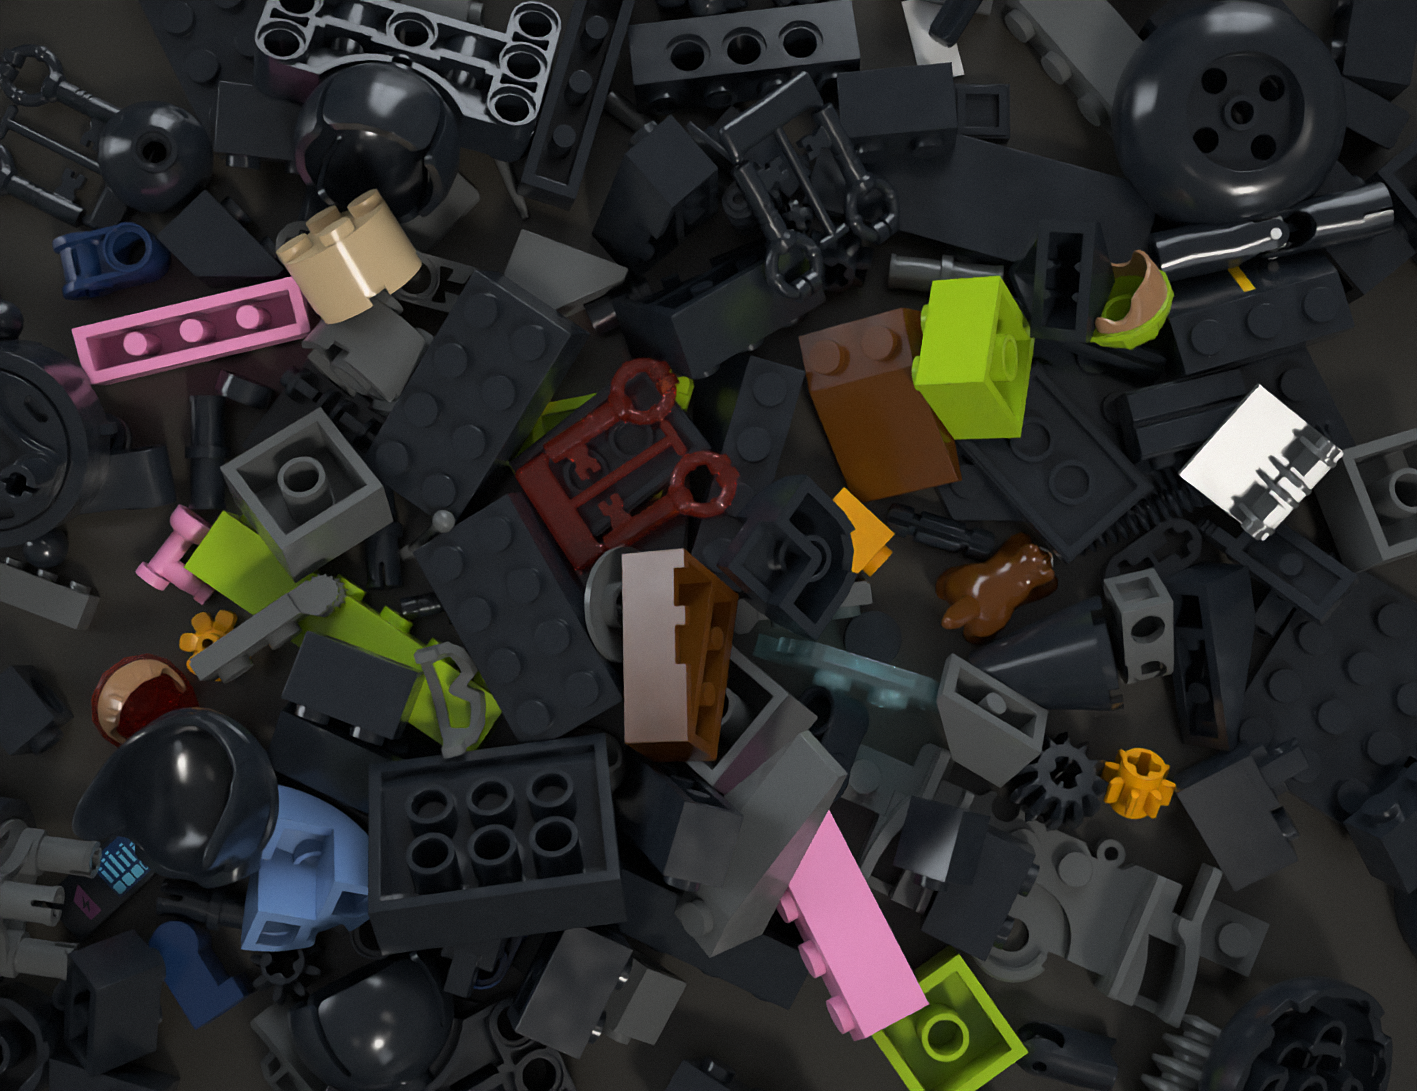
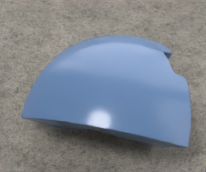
M278 785L279 813L276 827L268 845L263 850L260 869L251 874L249 878L242 924V950L288 951L306 948L315 944L316 935L319 932L340 924L344 925L348 931H352L370 919L368 915L369 836L346 814L308 793Z

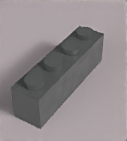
M1006 0L1002 12L1006 15L1004 20L1010 32L1023 43L1028 41L1042 57L1041 64L1048 76L1060 85L1065 83L1078 98L1077 105L1083 116L1094 126L1101 125L1112 137L1111 119L1115 91L1127 62L1143 41L1107 0Z

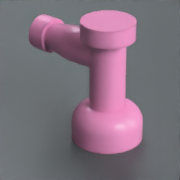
M179 504L170 516V525L174 529L150 562H142L135 572L145 582L161 591H164L171 582L179 589L193 595V599L203 606L216 589L185 569V564L180 559L192 544L199 545L212 525L191 509Z

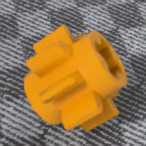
M1133 748L1127 752L1122 749L1118 750L1114 762H1105L1100 776L1101 779L1109 783L1103 801L1109 803L1115 812L1126 818L1141 819L1147 815L1152 819L1156 818L1160 805H1169L1176 787L1175 783L1166 780L1170 766L1165 764L1158 754L1148 749Z

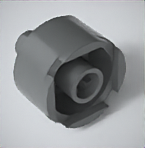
M382 290L369 298L373 304L371 308L354 317L334 324H327L321 319L301 344L302 348H313L307 355L308 359L331 383L352 399L356 392L367 395L373 399L367 408L379 415L388 417L434 337L421 328L414 329L399 316L403 312L402 306L394 297Z

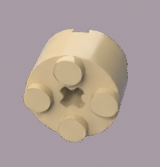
M377 189L369 190L354 199L347 206L348 211L340 213L336 206H330L317 213L306 222V226L310 230L308 235L301 234L296 236L276 251V254L314 311L327 324L347 320L371 308L373 304L369 298L375 296L384 288L391 295L406 284L422 265V261L416 254L414 246Z

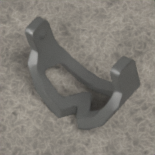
M450 642L418 649L413 655L416 664H421L432 694L439 729L443 738V746L441 748L443 757L450 758L465 753L468 746L478 742V738L485 725V693L468 685L478 669L463 647L451 644ZM445 657H451L461 670L460 675L453 681L448 691L452 695L470 702L471 722L468 728H451L443 689L433 665L434 662Z

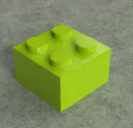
M1001 276L932 281L929 304H925L921 311V329L923 333L920 356L914 358L912 364V380L915 389L920 391L954 440L1020 438L1035 338H1030V326Z
M948 945L912 971L929 1005L871 1035L910 1091H976L1029 1053L960 954L951 945Z

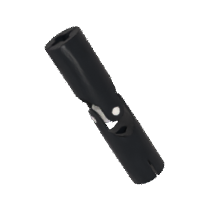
M1382 182L1310 197L1279 211L1278 213L1295 211L1302 223L1299 240L1289 247L1285 246L1290 230L1281 216L1257 223L1241 220L1223 223L1190 224L1150 233L1148 235L1149 257L1159 270L1166 273L1169 282L1232 269L1254 258L1257 254L1259 258H1281L1389 234L1394 226V210L1379 211V209L1391 207L1393 204L1385 184Z

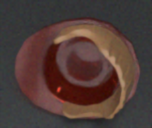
M151 653L124 657L102 673L91 697L92 722L101 737L116 747H119L134 733L167 712L178 708L199 707L194 689L183 672L167 658Z

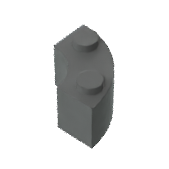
M546 933L528 935L512 966L524 976ZM634 949L631 954L633 966L625 985L620 990H613L604 1008L607 1015L602 1033L625 1045L629 1044L631 1038L655 1045L687 983L658 962Z

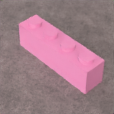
M291 276L81 326L71 330L81 367L89 377L91 385H109L306 338L320 321V317Z
M828 810L785 893L779 899L780 902L777 910L786 923L794 921L804 943L798 946L801 958L814 978L822 977L832 997L826 1001V1005L836 1027L842 1034L849 1031L853 1040L857 1041L869 1037L929 1005L830 810Z

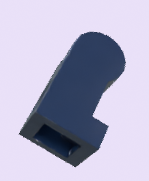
M179 918L160 925L153 932L149 941V948L154 947L161 954L166 967V978L164 981L195 1030L211 1023L257 991L246 971L233 977L229 976L217 955L211 949L212 936L203 922Z

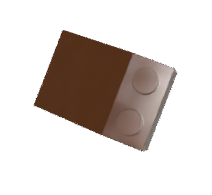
M899 308L799 336L809 393L849 491L861 503L962 481L955 440L920 391L915 389L912 380L913 360L916 356H920L923 340L921 311Z

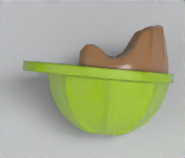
M1141 250L1134 251L1131 260L1120 264L1111 263L1115 283L1101 317H1097L1094 320L1096 329L1090 342H1096L1104 347L1132 350L1149 340L1155 339L1159 330L1164 325L1166 317L1170 313L1174 293L1166 273L1159 270L1152 259Z

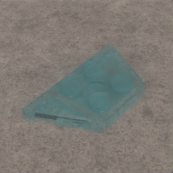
M759 634L752 656L813 674L812 685L825 686L843 694L845 691L849 692L850 687H855L869 692L866 699L867 702L883 708L899 711V709H906L907 704L940 714L936 702L940 684L930 677L817 642L800 641L780 637L779 640L765 634Z

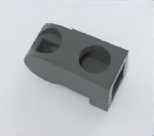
M1150 568L1103 579L1105 599L1110 606L1113 651L1118 672L1123 682L1131 684L1148 678L1172 674L1174 669L1173 600L1155 569Z

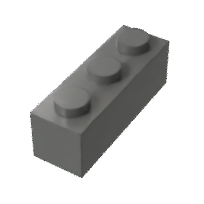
M5 556L4 561L0 560V601L76 630L89 629L101 598L90 594L92 587L72 580L69 585L57 581L58 574L38 568L37 572L34 573L24 569L26 562L13 557Z

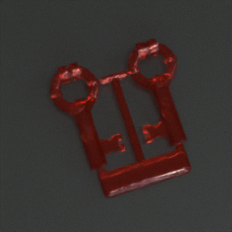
M645 357L624 362L611 381L607 402L595 409L592 414L589 413L586 418L583 417L580 422L577 421L543 444L546 453L543 452L516 471V479L575 570L580 571L586 568L612 548L632 546L650 534L652 530H656L658 526H662L664 522L670 521L680 513L698 518L720 515L730 506L736 495L737 479L741 475L735 466H730L732 461L726 453L720 455L707 450L695 451L684 455L687 448L669 420H663L675 403L677 386L680 384L676 375L670 373L672 369L666 360L659 362L658 360ZM639 372H646L653 383L658 381L655 387L662 398L657 405L651 406L650 410L640 411L634 409L633 402L624 393L625 384L628 379L635 377ZM619 421L637 425H648L661 421L659 427L665 434L664 438L571 500L549 468L550 459L556 464L567 457L570 461L576 463L575 471L580 479L584 481L590 477L586 471L587 469L591 468L594 473L602 469L595 458L589 457L586 443L591 441V438L597 437V434L603 433L604 429H609ZM671 445L678 455H684L671 473L668 494L653 503V506H648L647 510H642L641 514L638 513L632 517L629 512L624 511V502L618 493L610 496L613 502L610 506H608L606 501L598 504L604 516L608 515L611 517V526L613 528L611 532L603 536L606 545L599 544L576 509ZM699 465H707L712 475L719 474L715 480L722 491L718 497L711 499L710 503L701 504L695 502L690 490L684 486L685 477L688 472L695 470Z

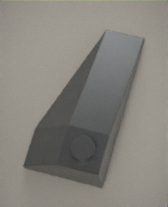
M809 730L795 736L724 796L731 805L744 815L723 888L701 884L697 892L678 888L674 914L681 921L686 932L697 941L709 958L763 934L780 902L779 899L785 893L848 775Z

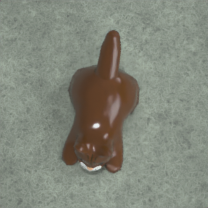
M1018 532L1009 537L984 563L962 564L961 566L950 567L938 577L935 583L937 597L946 600L951 606L946 610L941 620L942 627L948 630L964 626L962 636L967 642L974 645H982L993 640L999 632L1005 629L1014 610L1028 603L1046 598L1058 588V579L1053 571L1052 553L1032 543L1030 535L1023 532Z

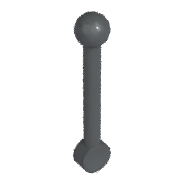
M447 510L436 512L432 518V525L411 544L399 550L402 562L414 558L415 556L412 552L431 541L439 533L449 532L455 524L453 514Z

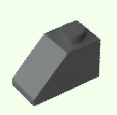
M524 229L520 232L504 276L565 317L584 310V304L592 303L628 285V278H630L629 270L626 267Z
M952 653L945 660L936 699L952 760L1001 788L1041 754L1048 711Z

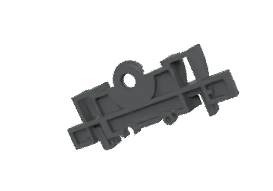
M926 743L920 748L913 766L864 744H860L850 771L848 786L841 797L876 812L856 858V863L869 888L888 895L891 900L909 907L921 915L926 911L934 890L912 883L915 872L903 869L896 885L871 875L880 855L891 839L904 826L912 795L991 816L989 825L1033 846L1036 854L1033 863L1040 866L1038 876L1026 898L1017 894L1008 915L1021 920L1026 925L1028 930L1027 942L1017 951L999 950L992 946L986 961L972 956L976 964L989 976L1011 983L1030 980L1045 971L1041 965L1048 958V952H1051L1097 973L1098 977L1094 987L1106 997L1118 1000L1129 1006L1136 1005L1154 1013L1165 1023L1176 1028L1180 1026L1190 1000L1200 956L1244 976H1249L1270 924L1213 899L1220 884L1223 871L1202 863L1182 913L1178 915L1172 911L1183 885L1133 863L1118 868L1126 857L1125 848L1119 841L1107 837L1099 839L1094 844L1093 856H1091L1086 842L1059 830L1047 832L1045 824L1036 820L1025 822V812L1028 808L1022 803L1017 804L1016 812L1009 819H997L992 812V803L997 793L993 790H988L977 795L947 782L955 761L952 760L949 750L934 744ZM1108 847H1112L1114 854L1111 858L1106 859L1104 852ZM1149 934L1176 946L1175 956L1156 1001L1138 993L1147 963Z

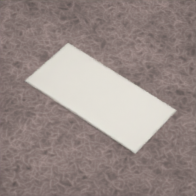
M921 0L903 1L902 6L917 65L952 62L953 77L964 75L957 43L953 47L947 48L934 41L928 34L931 23L943 5Z

